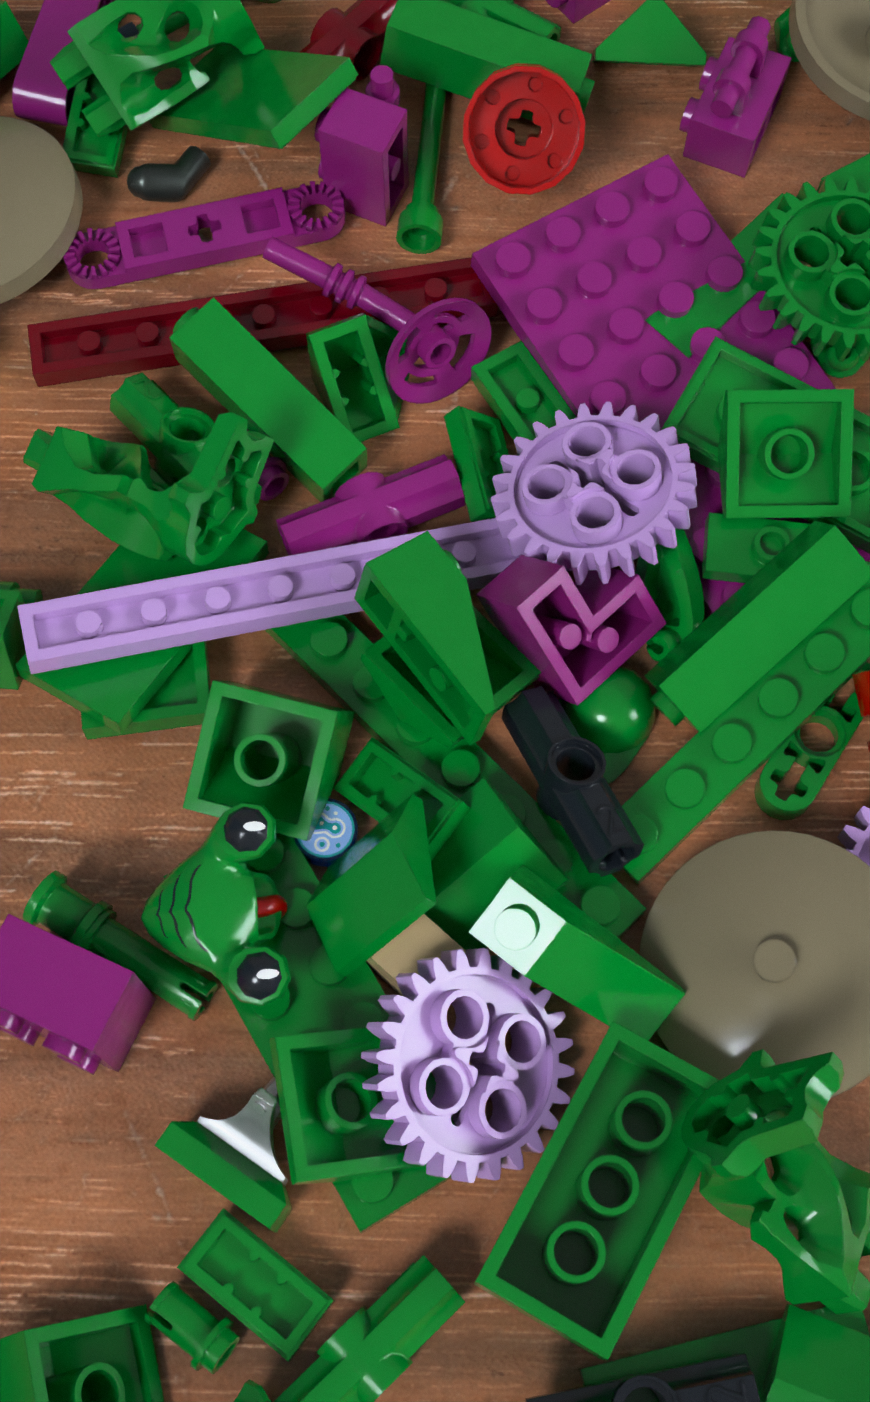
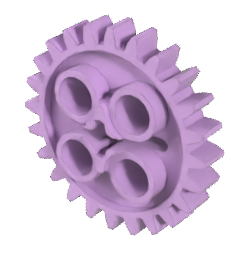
M605 402L599 415H591L587 405L582 403L579 406L577 418L569 420L561 410L555 411V426L548 428L538 421L533 423L536 436L533 441L523 437H516L514 439L518 456H501L500 461L504 473L493 476L492 481L496 495L491 497L501 538L508 540L511 554L514 557L525 554L527 557L563 565L565 569H572L576 585L583 583L588 571L597 570L600 580L603 584L609 582L611 568L620 566L629 577L634 576L633 560L641 557L650 564H657L656 545L659 544L674 549L677 546L675 529H689L691 525L689 509L697 507L695 463H691L688 444H678L677 431L674 426L660 431L657 414L653 413L641 422H638L635 405H630L621 416H615L611 402Z
M486 948L467 949L465 953L463 949L441 951L440 959L438 957H430L417 960L419 975L415 972L399 973L395 977L403 996L381 995L378 1001L389 1014L387 1022L367 1023L366 1028L380 1038L381 1041L379 1048L361 1052L362 1059L378 1065V1074L364 1081L362 1088L370 1091H381L383 1100L372 1109L370 1116L373 1119H392L394 1121L388 1129L384 1141L392 1145L403 1146L407 1144L403 1161L408 1164L422 1166L426 1164L427 1175L448 1178L451 1174V1178L454 1181L474 1183L476 1176L481 1179L499 1180L501 1167L512 1170L524 1168L522 1151L542 1153L545 1150L537 1132L538 1129L555 1130L559 1122L549 1110L552 1104L570 1103L571 1098L557 1088L558 1078L569 1077L575 1073L574 1068L559 1063V1053L570 1048L573 1045V1040L569 1038H556L554 1029L566 1016L564 1011H545L544 1006L550 999L552 992L544 987L530 989L532 980L522 975L516 969H512L513 967L498 955L490 957L489 951ZM450 1004H452L456 1014V1023L452 1032L448 1027L446 1019ZM508 1030L512 1038L509 1054L505 1047V1035ZM432 1071L436 1081V1089L433 1098L429 1100L425 1088L426 1080ZM490 1096L493 1111L489 1122H487L485 1105ZM451 1116L453 1117L454 1125L451 1122Z

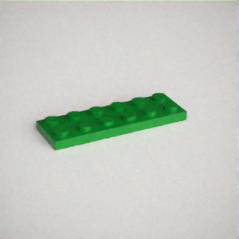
M276 833V842L261 858L247 862L246 865L247 869L253 872L264 873L274 881L278 894L285 898L287 903V911L281 918L277 934L272 939L258 946H270L287 958L291 976L290 983L282 998L262 1007L240 1002L224 986L274 1077L275 1073L270 1047V1039L274 1036L364 1028L368 1022H387L389 1014L378 1001L381 995L386 994L366 961L347 977L335 971L306 908L308 901L319 884V880L294 838ZM431 1072L426 1080L425 1088L429 1100L433 1098L436 1089V1081ZM451 1116V1122L454 1125L455 1123L453 1121V1117ZM426 1165L332 1183L362 1234L449 1180L451 1174L448 1178L430 1176L426 1174Z

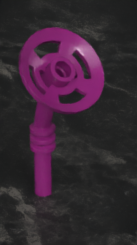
M273 236L264 250L262 258L323 288V295L328 298L333 293L335 294V302L340 304L345 299L347 300V308L352 310L357 305L399 331L388 351L385 372L391 389L407 402L416 404L431 403L451 395L471 379V367L483 361L488 353L492 335L490 320L484 310L471 300L448 298L437 301L415 314L368 285L366 276L361 275L356 279L355 271L352 269L344 273L343 265L340 263L331 266ZM443 311H459L465 315L457 318L453 314ZM438 323H448L442 328L438 325ZM471 334L464 354L452 367L449 362L455 355L459 336ZM407 338L405 353L399 357L402 345ZM420 357L425 364H415V362ZM410 373L416 377L433 376L434 380L413 383L406 381L405 378Z

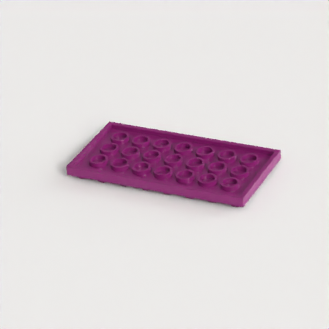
M668 154L472 253L471 267L519 339L524 343L576 417L579 406L582 403L587 405L591 415H599L605 402H611L615 416H621L630 405H635L638 422L655 413L659 417L661 431L715 336L816 389H836L804 343L800 342L797 345L791 343L795 331L790 324L777 330L772 327L779 315V311L777 309L760 311L758 306L766 291H759L720 330L711 327L697 330L690 341V351L692 353L690 358L685 356L645 321L657 311L670 318L685 316L690 311L694 301L692 291L707 283L712 289L719 292L734 290L739 285L743 276L741 264L745 262ZM691 459V463H695L697 486L695 489L697 507L689 509L691 525L689 529L683 530L692 548L699 571L704 596V615L708 618L745 583L702 578L705 520L709 512L723 514L719 473ZM764 518L811 524V522L803 518ZM853 545L864 560L870 562V554Z

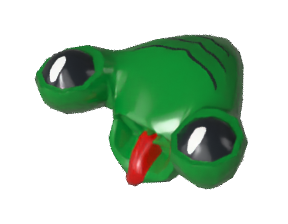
M243 802L223 812L201 847L179 863L158 884L145 903L141 920L148 934L163 948L184 961L211 972L240 1002L262 1007L282 998L291 980L287 958L270 946H258L272 939L277 934L281 918L287 911V903L285 898L278 894L277 887L269 876L247 869V862L261 858L276 842V820L264 805Z

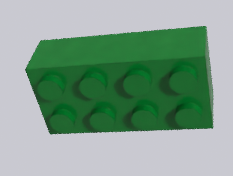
M613 1021L474 1285L598 1359L608 1360L702 1171L703 1163L686 1147L681 1138V1128L686 1113L697 1098L719 1080Z

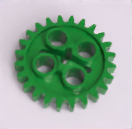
M830 176L825 177L818 192L810 183L805 182L802 184L796 197L786 192L777 209L771 207L752 243L755 250L748 262V267L757 270L750 284L751 289L767 291L758 306L760 311L773 309L779 311V315L772 326L775 330L784 328L789 324L796 329L791 341L793 345L799 344L808 336L814 339L813 354L815 356H819L828 344L834 346L838 361L843 362L852 347H855L862 361H868L870 358V187L866 193L859 192L856 179L851 176L843 190L837 189L835 182ZM798 260L805 261L812 267L805 266ZM839 302L846 303L853 310L843 307Z

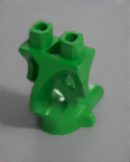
M115 0L71 27L67 32L73 41L66 45L50 61V64L68 90L95 74L107 94L81 111L96 135L101 137L115 132L126 125L131 131L139 128L208 83L210 78L205 71L198 72L190 62L191 59L221 45L229 46L242 55L256 54L264 49L265 46L240 0ZM175 13L185 14L189 20V32L186 38L180 42L170 41L165 34V23ZM135 14L141 18L142 27L137 35L125 38L118 31V24L127 15ZM173 67L181 71V81L173 88L161 90L156 86L155 77L159 72Z
M233 412L218 414L192 472L178 482H174V484L169 482L149 464L147 450L144 445L111 442L93 437L84 432L59 426L56 427L54 434L37 429L23 457V462L37 470L32 485L38 492L55 496L70 506L85 522L113 542L148 558L166 562L174 555H178L194 565L203 566L212 563L220 557L243 528L248 524L254 523L258 514L254 495L274 439L259 432L247 431L248 419Z
M764 1049L754 1051L738 1070L717 1081L702 1093L686 1113L681 1128V1138L686 1147L703 1163L699 1192L723 1215L739 1225L749 1228L751 1240L766 1248L778 1260L782 1268L785 1300L792 1305L820 1301L835 1314L863 1311L867 1308L870 1299V1282L858 1269L862 1256L870 1255V1173L855 1168L834 1157L818 1141L823 1124V1111L831 1096L840 1088L843 1080V1063L834 1052H829L776 1065ZM767 1158L769 1161L771 1171V1179L768 1176L765 1165V1159Z

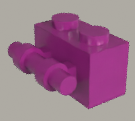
M760 16L751 18L747 28L739 31L736 38H728L719 59L712 56L709 57L699 83V90H702L703 93L700 99L693 97L689 99L681 119L679 130L687 133L683 157L745 178L782 96L792 59L791 57L768 50L767 36L771 25L767 19Z
M379 65L371 70V81L366 86V94L346 88L336 98L331 108L326 107L320 113L316 122L314 137L320 144L319 178L323 179V183H325L327 188L331 185L335 187V191H340L342 198H344L345 212L386 227L409 185L407 109L399 107L400 89L394 80L393 71L388 66Z

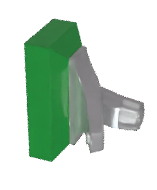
M275 1077L264 1088L258 1089L245 1107L236 1115L221 1120L200 1116L197 1122L171 1121L154 1145L275 1233L278 1232L292 1211L291 1202L285 1187L288 1179L278 1164L274 1149L273 1130L281 1118Z

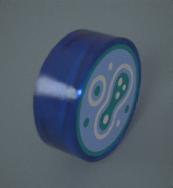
M328 798L311 839L305 841L294 838L295 843L309 863L316 866L329 867L358 842L359 831L356 817L346 804Z

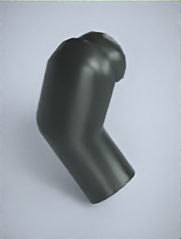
M189 146L175 164L146 163L134 167L127 176V186L135 197L146 201L179 202L185 198L210 167L211 162L206 153L196 146Z

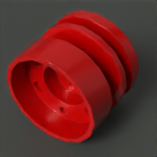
M515 63L494 71L476 88L464 114L463 143L470 164L486 183L509 194L533 195L556 186L573 170L584 147L586 121L578 96L561 75L540 64ZM522 110H529L533 112L532 122L540 126L538 134L529 133L525 142H519L515 140V130L508 127L507 123L509 118L519 119Z

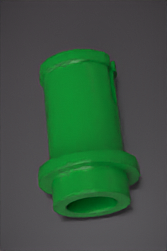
M174 1281L160 1292L149 1307L151 1310L145 1315L144 1321L149 1325H154L193 1358L190 1366L196 1371L204 1367L211 1374L216 1373L231 1356L240 1340V1336L231 1330L234 1323L228 1317L221 1321L185 1293L181 1286Z

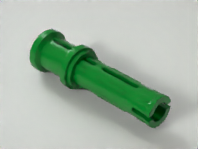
M55 870L39 884L24 909L23 921L34 926L40 923L68 942L133 971L150 991L188 1015V1018L192 1021H196L206 1009L202 1006L203 1003L184 990L189 989L210 1003L218 988L216 982L203 977L116 921L117 913L113 910L112 905L103 900L96 904L67 885V876Z

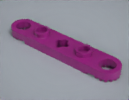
M310 181L308 186L304 183L298 188L283 191L281 187L115 222L113 227L98 228L94 231L92 228H87L85 233L78 231L63 259L70 278L77 285L86 289H102L261 255L264 253L272 236L293 247L329 240L342 230L346 219L344 198H342L339 190L335 191V187L330 185L327 188L323 181L320 184ZM315 204L325 205L332 210V212L328 213V218L324 216L323 221H320V218H316V222H313V218L307 220V216H302V212L307 207ZM210 228L213 240L202 242L199 230ZM92 251H102L108 254V260L105 259L103 261L104 265L98 264L99 268L97 269L95 266H91V269H89L86 265L83 268L80 263L82 257Z

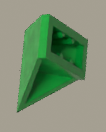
M645 0L593 50L592 62L702 67L706 65L707 53L664 0Z
M364 313L306 333L312 380L323 404L360 442L400 428L398 419L403 399L389 386L385 372L388 351L399 331ZM407 338L402 345L399 357L405 353ZM410 373L407 374L406 381L409 380Z

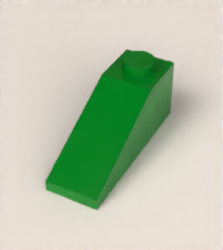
M426 531L365 563L354 599L467 743L472 745L481 739L496 710V705L467 579L462 574L461 567L453 554L442 549L431 534Z
M524 865L507 880L469 931L471 935L528 979L606 1025L610 1026L614 1021L646 1040L652 1037L686 993V990Z

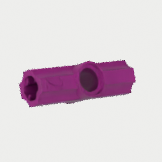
M443 454L387 477L378 472H367L357 475L342 484L336 491L335 497L276 520L285 550L288 556L405 535L410 527L465 506V498L459 475L451 459L449 460Z

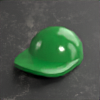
M620 666L578 706L559 699L579 736L593 742L603 752L606 759L604 778L608 784H612L626 771L648 740L656 720L655 705L649 699L652 696L649 685L635 670Z

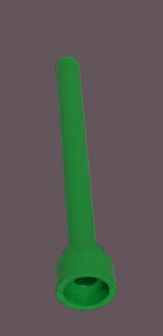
M426 84L412 202L400 213L396 234L398 244L406 251L416 254H427L437 250L441 245L443 218L439 214L434 202L447 91Z

